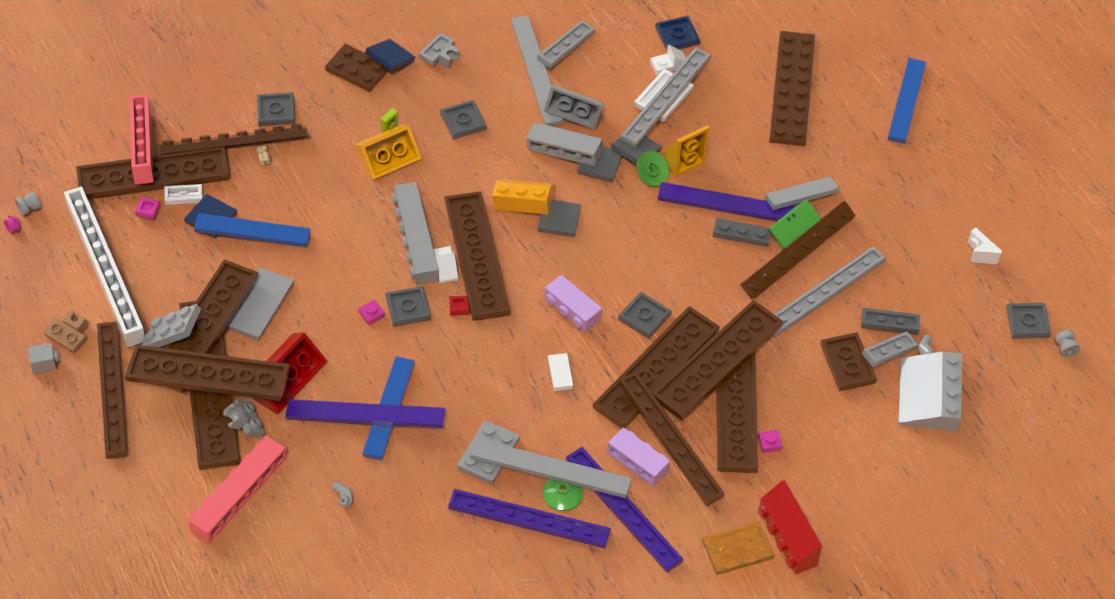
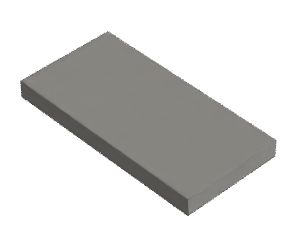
M261 267L257 271L258 279L225 327L260 341L294 285L293 279Z

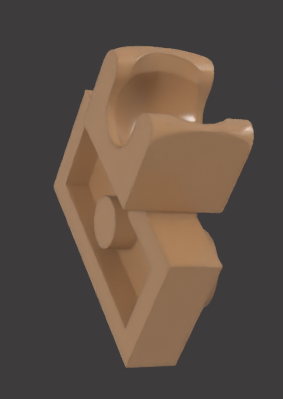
M70 310L62 319L63 322L54 318L43 333L46 337L75 354L87 340L83 332L88 328V322L84 317L77 321L74 311Z

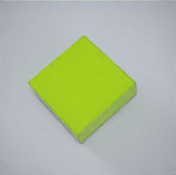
M391 108L380 119L381 131L390 130L397 124V111Z

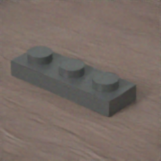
M716 218L713 237L764 247H768L771 234L768 227Z
M863 308L861 328L902 333L907 331L910 334H919L920 314Z

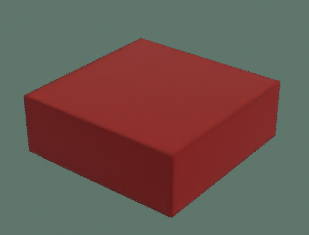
M449 296L450 316L469 315L467 296Z

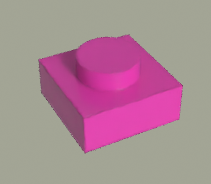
M141 197L135 211L136 216L154 220L160 207V201Z
M375 299L358 308V313L368 326L385 317V312Z
M778 430L758 432L762 453L782 450Z

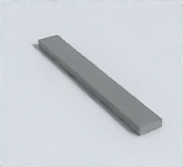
M529 16L511 18L512 27L543 122L548 126L562 125L563 119L561 117L544 112L551 83L545 65L537 60V56L541 52Z
M695 47L624 131L620 140L636 148L710 60L711 54Z
M872 246L779 310L774 315L783 321V326L772 336L776 338L883 264L886 261V257Z
M475 438L470 453L471 459L623 498L627 497L631 483L630 477Z

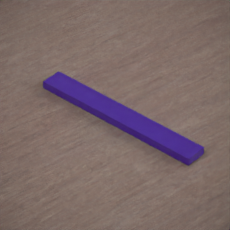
M661 182L658 200L772 221L780 220L796 207L791 205L773 210L766 200Z
M289 399L285 416L286 420L443 428L446 409L441 407Z
M583 447L566 456L567 462L604 471ZM593 490L666 573L683 563V558L628 497L623 498Z
M457 489L453 490L448 504V509L604 549L611 532L609 527Z

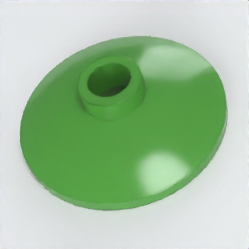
M647 151L641 154L637 161V170L643 182L652 187H658L661 185V182H666L669 176V168L664 157L655 151Z
M549 479L543 488L544 501L549 507L557 511L572 510L580 504L583 498L582 487Z

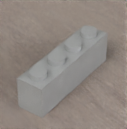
M534 122L526 137L527 148L530 151L596 167L603 153L601 138Z

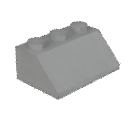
M552 84L544 112L595 130L604 103Z

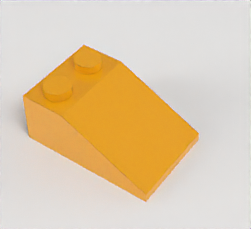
M708 125L677 139L664 151V159L668 164L670 172L675 177L705 163L710 130Z

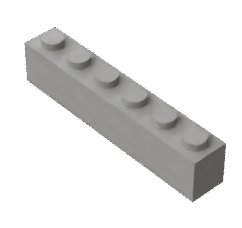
M412 182L394 185V193H391L392 202L397 205L395 214L396 218L401 221L398 222L400 234H404V237H402L403 247L408 250L406 252L407 263H411V267H409L410 276L415 279L416 285L437 282L438 267L417 184Z

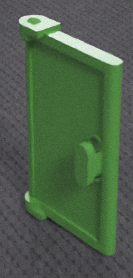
M805 199L768 229L782 247L781 250H783L821 218L809 201Z

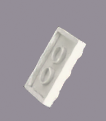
M663 69L634 101V107L643 110L673 73ZM690 83L661 117L660 121L665 122L693 91L694 84Z

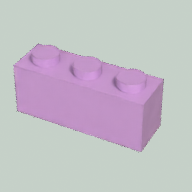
M560 275L545 287L546 302L558 309L562 316L570 319L575 327L586 332L601 320L602 308L563 275Z
M624 427L608 442L607 453L653 487L669 472L670 461L664 454H659L649 443L643 442L637 438L635 433L628 431Z

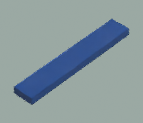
M908 58L887 140L903 144L906 142L926 61Z
M197 213L194 232L307 247L310 228Z
M395 357L379 404L401 405L415 364L414 360ZM372 424L363 450V457L382 461L394 427L393 425Z

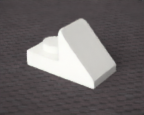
M668 45L667 54L650 58V64L656 75H659L663 69L669 72L677 70L686 59L683 51Z
M977 228L973 229L967 242L974 249L970 261L998 264L1002 251Z
M451 247L433 249L438 267L439 283L458 281L455 254L452 252Z

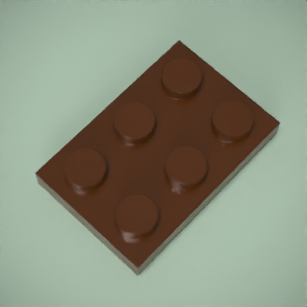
M346 43L325 66L327 72L368 92H371L389 71L366 53Z
M858 332L821 340V348L839 391L876 383L877 378L874 370L862 355L864 346Z

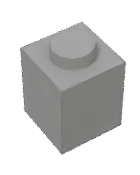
M51 343L27 347L33 374L56 370L55 362H59L57 350L53 351Z

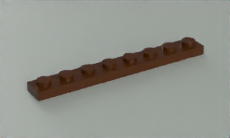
M293 124L291 128L284 129V126H277L269 131H266L265 128L255 129L253 133H247V131H238L236 135L220 133L218 137L213 138L210 135L200 136L197 140H192L191 137L182 138L180 142L164 140L162 141L163 144H159L160 154L302 137L307 136V129L302 124Z
M846 201L841 202L740 285L750 299L755 298L856 215Z
M117 322L98 323L97 335L106 459L127 457Z
M635 371L619 379V385L706 506L722 499L725 493L638 373Z

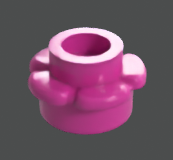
M8 216L4 220V225L9 233L19 232L21 224L17 217Z

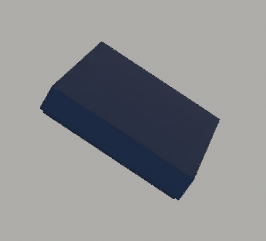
M689 16L655 23V28L666 51L668 45L677 49L700 45L701 40Z
M391 39L367 47L365 51L368 56L389 71L413 63L415 60L414 55Z
M206 194L184 218V221L190 226L195 227L197 213L234 218L237 215V209ZM207 234L213 238H216L218 236L214 234Z

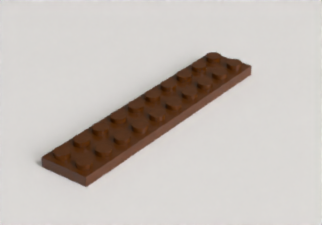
M196 301L179 303L180 310L186 306L194 305ZM223 334L220 335L208 354L225 356ZM189 389L199 470L239 464L235 429L228 426L233 421L223 414L224 410L232 404L230 394Z

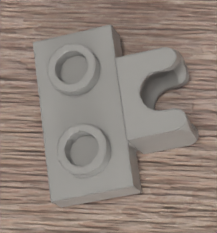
M440 32L419 52V58L431 66H434L439 61V64L449 69L451 68V59L458 61L460 52L458 48L454 47L455 40Z
M237 399L224 410V416L231 418L233 421L228 424L230 428L240 429L242 427L245 435L261 438L265 434L252 402Z

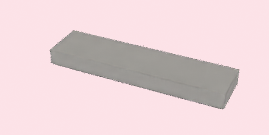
M581 20L538 54L537 60L551 69L595 33V28Z
M826 177L766 193L765 199L772 209L776 210L801 203L805 199L809 201L838 193L839 187L831 177Z

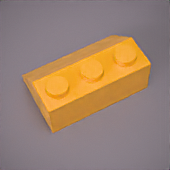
M401 124L354 144L358 158L372 180L422 159L410 125Z
M500 179L495 182L492 193L494 210L549 215L556 184Z

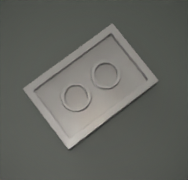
M195 304L189 307L186 306L176 312H170L165 316L156 317L152 320L142 345L161 347L189 337L201 308Z
M484 420L458 462L457 470L493 485L503 467L470 458L475 438L515 448L520 440V435Z

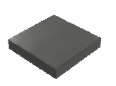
M293 92L257 95L258 126L295 124Z
M474 100L440 109V115L452 139L487 130V125Z
M647 136L636 148L621 141L620 138L611 145V149L636 165L639 157L644 152L655 151L659 153L662 148L661 145Z
M603 146V153L596 167L580 163L577 174L613 183L622 155L611 148Z
M553 200L549 215L541 214L538 232L575 237L581 204Z
M423 286L385 293L393 327L431 320Z
M640 292L620 313L618 320L650 339L671 316L672 311L643 292Z
M1045 303L1007 304L1006 310L1012 339L1050 338L1051 331Z

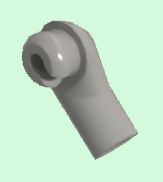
M923 335L918 346V353L920 355L935 353L929 346L932 338L928 335Z
M336 481L332 489L340 494L339 504L342 507H349L353 502L352 490Z

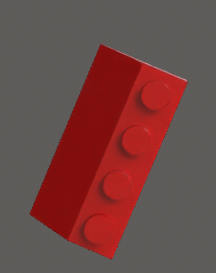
M305 332L292 333L266 360L290 365V372L281 401L261 398L253 399L273 413L278 414L288 404V400L293 399L327 362L326 358Z
M783 480L761 498L758 512L760 517L765 519L769 533L774 535L779 551H783L787 566L792 568L796 575L818 566L822 544L788 484Z

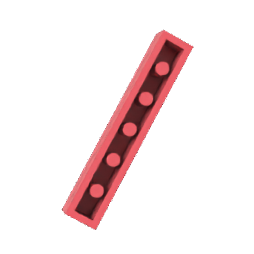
M148 94L130 96L131 164L134 183L154 182L152 129Z
M267 435L262 441H258L254 450L249 455L244 456L241 464L229 473L228 478L217 486L215 492L210 497L204 500L198 511H194L188 520L190 531L210 543L286 460V448Z

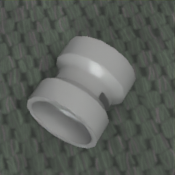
M33 191L27 193L24 198L19 197L15 199L17 208L23 216L29 214L30 210L41 208L40 202Z
M1065 330L1056 335L1055 340L1061 346L1060 351L1064 357L1073 356L1080 351V346L1075 341L1073 331Z

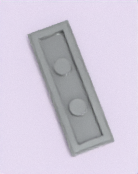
M906 331L864 349L862 355L874 368L916 350L918 344Z

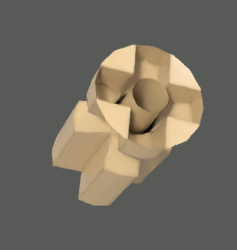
M258 147L256 151L259 154L261 165L270 164L267 147Z

